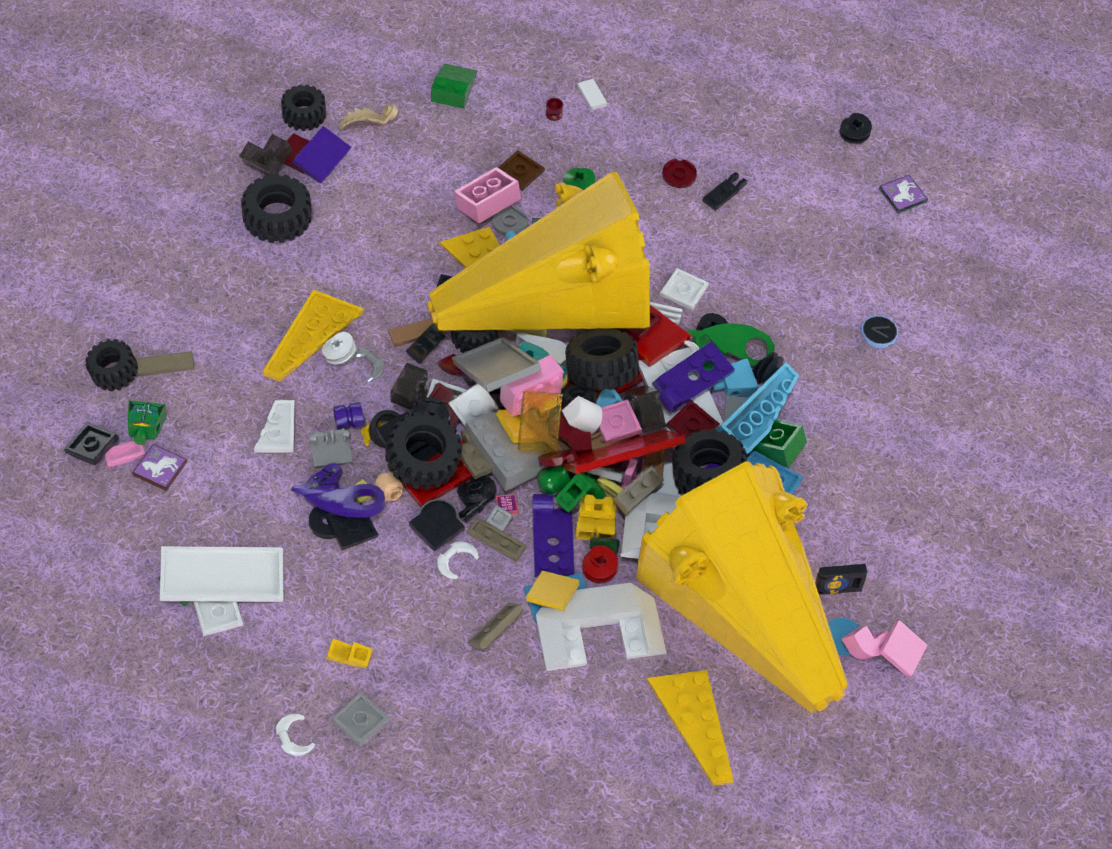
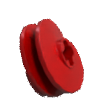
M606 546L593 547L584 556L582 561L584 576L596 583H604L611 580L616 575L618 569V558L615 552Z

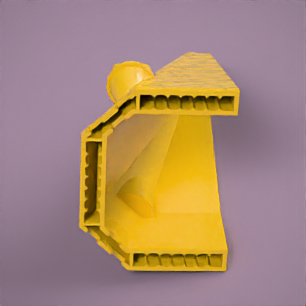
M612 172L607 174L585 190L576 186L566 185L564 182L555 184V192L558 195V199H555L556 209L429 292V301L426 302L428 313H431L432 323H436L437 329L512 330L650 327V265L648 258L645 259L643 232H640L638 220H640L639 213L618 173Z
M748 461L680 496L674 502L677 507L670 514L665 512L657 520L658 527L655 531L651 533L646 532L642 537L636 579L639 583L659 596L660 599L681 613V615L702 629L809 712L813 713L817 710L821 712L833 700L835 702L840 701L845 696L848 683L803 544L794 525V522L799 523L804 519L805 515L803 513L808 506L803 498H798L791 493L785 492L779 472L774 466L770 465L766 468L764 464L756 463L752 465Z

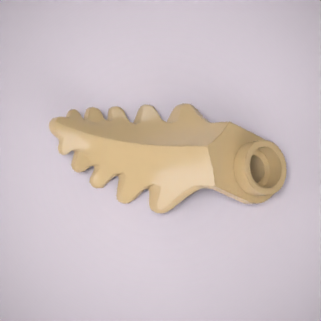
M391 103L384 107L382 114H377L366 107L363 110L354 108V113L349 111L347 112L348 116H343L339 130L353 122L359 121L386 124L388 120L391 121L396 117L398 108H396L395 104Z

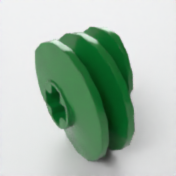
M572 168L564 174L563 182L566 185L576 186L585 190L595 183V174L588 168Z

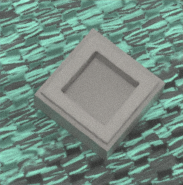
M496 505L486 522L503 532L513 515Z

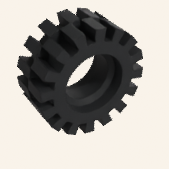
M573 384L562 389L561 403L564 408L578 396L596 404L595 390L583 389Z

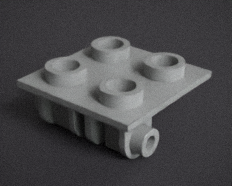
M342 428L335 431L332 429L330 430L331 432L325 430V433L313 432V434L309 435L314 468L327 466L330 463H353L348 429L344 430Z

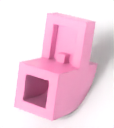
M866 625L852 630L842 638V641L853 657L865 660L881 655L879 653L880 648L889 632L886 630L872 635Z

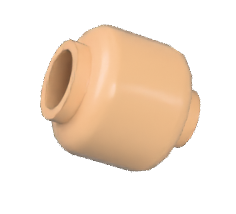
M391 472L380 474L374 484L384 492L385 501L397 500L403 491V484Z

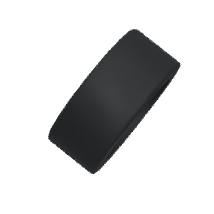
M382 410L375 414L368 431L374 444L386 448L375 432L377 424L383 420L390 421L401 414L392 410Z

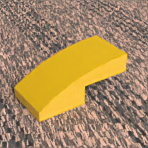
M332 639L326 659L360 668H367L373 649L356 642L350 645Z

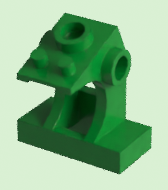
M582 472L573 477L556 496L555 500L567 512H570L585 495H593L595 499H603L607 494L598 484L597 477L594 474Z

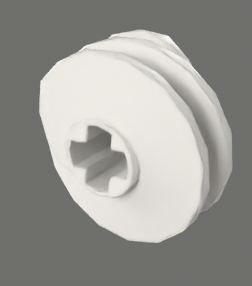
M341 332L326 341L323 345L322 353L327 362L336 365L349 360L357 349L352 336L347 332Z

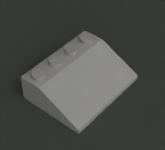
M497 412L481 414L466 422V431L492 467L493 475L505 491L538 476L542 470L550 467L539 465L538 457L546 453L539 442L512 443L496 416Z

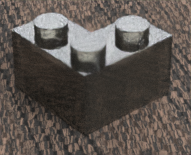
M272 134L263 149L248 141L239 157L245 165L265 175L274 176V174H278L292 148L286 140Z
M406 363L390 391V402L412 410L415 404L427 398L429 392L427 389L429 384L428 370Z
M643 385L624 391L626 396L624 401H629L642 432L647 433L666 427L657 389Z

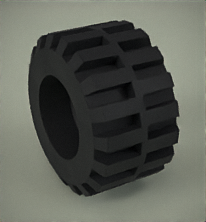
M300 84L297 87L292 86L291 89L285 91L286 93H283L281 99L282 119H284L285 124L288 123V127L294 126V130L297 131L299 128H301V131H305L308 128L310 131L313 130V127L318 128L319 123L322 124L326 118L325 96L321 90H316L314 86L310 87L307 84L302 86Z
M451 330L452 343L455 344L457 350L460 348V352L464 353L498 339V330H482L480 332Z
M106 339V342H98L99 345H94L92 347L93 350L87 353L88 357L85 359L86 369L97 387H101L105 391L107 388L109 391H114V389L121 390L123 386L127 387L128 383L134 380L133 376H136L138 373L136 370L138 369V364L131 348L124 341L121 340L119 342L118 339L113 341ZM113 362H118L113 367L105 368L107 365Z

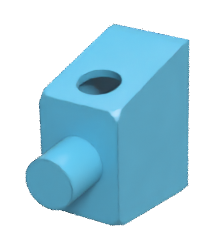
M743 359L732 363L731 365L735 369L734 373L712 387L713 391L723 390L725 396L745 398L750 397L758 389V384L748 359Z

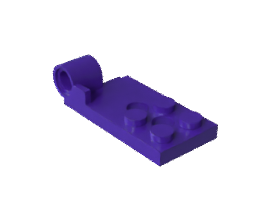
M711 341L652 382V385L660 394L657 399L671 414L677 412L691 400L693 401L734 373L735 369ZM710 363L713 369L706 370L703 364ZM695 373L698 375V379L691 380L688 375Z
M533 494L534 577H538L542 571L562 576L575 575L572 510L567 512L565 509H553V494ZM555 538L559 543L557 545H550L548 540ZM556 555L559 557V561L551 562L548 558Z

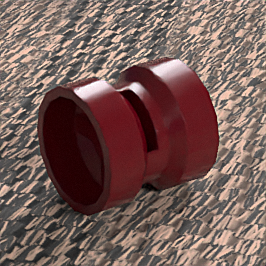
M550 98L546 102V118L551 121L560 120L563 115V101L559 98Z

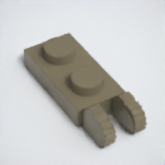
M465 429L461 430L460 434L465 444H462L460 459L472 477L477 479L491 473L492 467L471 440L469 433Z

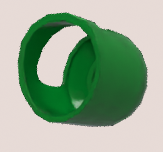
M562 464L550 466L542 470L537 476V483L542 493L553 494V496L559 494L570 482L567 471Z

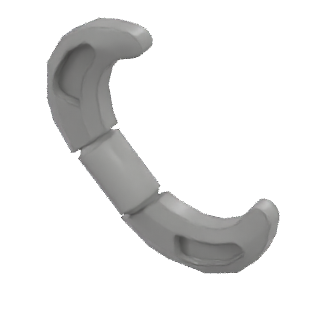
M357 348L355 354L345 361V364H348L354 358H367L372 362L374 371L371 376L365 378L367 382L378 379L384 371L383 360L381 358L378 359L372 353V350L368 348Z

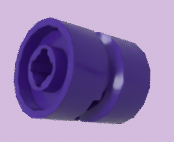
M360 402L350 403L348 407L345 405L333 406L337 430L342 428L346 430L349 426L353 428L364 427V417Z

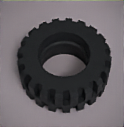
M265 175L262 179H256L254 184H249L243 192V198L241 199L243 223H245V228L250 231V234L254 237L258 236L259 240L265 241L266 239L269 243H274V241L285 243L287 239L289 241L294 240L296 235L298 237L301 236L303 230L306 231L312 219L310 193L303 183H299V180L294 177L291 179L288 175ZM273 203H283L291 207L282 213H269L262 210L265 206Z
M611 328L588 330L583 334H578L576 338L573 337L566 346L567 375L575 385L583 389L613 390L616 387H623L625 383H630L638 374L637 343L632 336L626 332L622 333L621 330H611Z
M415 412L412 413L411 417L406 415L402 417L401 421H397L394 424L386 444L385 460L388 463L389 471H394L393 476L397 480L401 479L402 484L406 486L408 484L413 485L412 488L414 489L423 487V490L430 489V486L434 488L440 487L441 483L445 484L450 480V477L456 472L462 452L461 437L459 434H456L457 429L453 425H449L450 421L446 418L442 420L440 415L437 414L433 416L429 415V412H423V414ZM415 440L428 441L438 448L441 457L434 461H420L410 455L406 445Z
M704 429L698 433H690L689 437L685 436L686 443L677 445L672 454L674 482L679 487V490L686 494L747 461L746 449L740 440H737L732 434L728 435L725 431L718 432L717 429L706 431ZM706 462L722 464L712 469L698 467V465Z

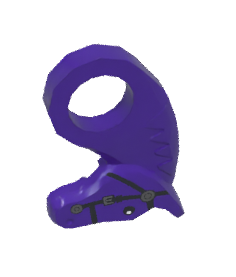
M330 463L321 471L310 476L304 485H293L291 491L303 495L314 506L343 517H373L381 513L385 507L384 492L378 486L358 484L347 488H339L338 480L341 478L343 470L336 463ZM360 496H371L376 499L370 505H359L354 500Z

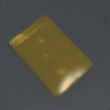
M523 391L518 450L557 452L562 403L561 393Z

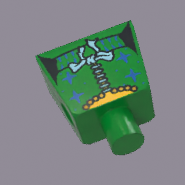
M129 400L128 433L130 437H134L136 444L143 445L146 439L154 440L158 437L167 416L166 404Z

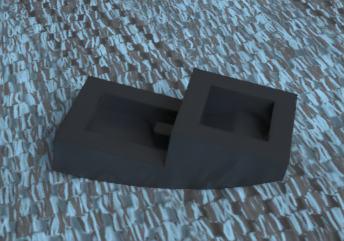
M431 324L406 352L417 363H420L446 336L435 325Z

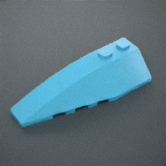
M787 362L784 363L717 428V431H725L728 435L732 434L737 440L742 442L748 454L772 429V425L777 419L778 413L784 406L786 398L794 387L799 375Z

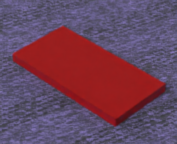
M651 305L650 311L661 316V322L640 342L636 341L638 359L649 367L684 345L685 341H690L691 338L689 333Z
M664 429L592 450V452L577 454L578 458L575 461L569 463L566 460L562 466L565 470L579 474L686 443L685 435Z

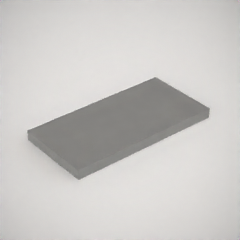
M504 337L452 357L456 367L488 392L542 370L538 361Z

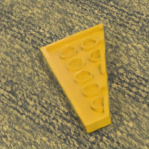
M490 226L439 242L465 268L500 246Z
M313 289L262 371L263 376L281 382L320 350L327 340L340 333L364 313V308Z
M707 670L647 678V683L665 708L666 713L687 743L691 753L699 762L700 767L712 786L733 783L734 779Z

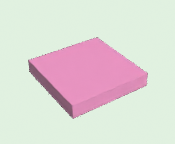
M628 400L601 408L602 422L598 429L605 444L642 433L640 424Z
M897 620L894 622L879 653L905 676L911 677L927 644L905 624Z

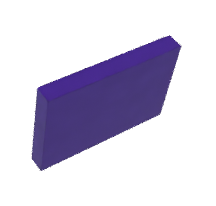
M322 126L292 163L314 180L322 183L349 152L351 146Z

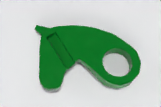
M727 323L711 326L702 331L687 330V333L695 338V344L699 349L712 341L724 357L728 353L739 361L748 359L751 368H754L760 360L752 359L746 353L745 347L749 340H760L765 345V357L775 352V344L770 336L749 325ZM710 363L703 364L706 370L713 369Z

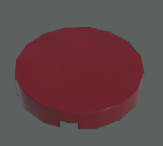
M672 159L663 166L662 177L672 187L687 188L696 181L697 170L687 160Z
M559 450L545 453L538 457L539 465L545 467L558 466L566 460L571 463L578 458L577 451Z

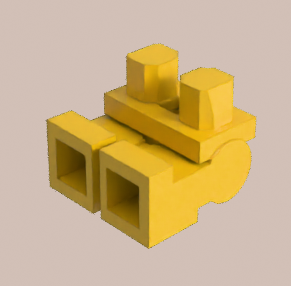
M585 495L581 499L575 539L590 540L594 533H597L596 538L615 536L616 503L613 501V497L595 499L593 495Z

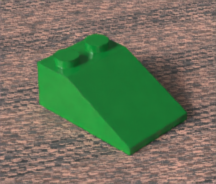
M444 64L435 76L432 84L431 102L465 109L478 71Z
M775 420L770 432L752 450L784 467H789L807 443L803 425Z

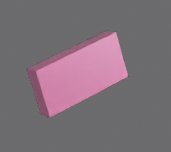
M130 441L111 447L104 457L108 467L143 458L146 453L143 445Z

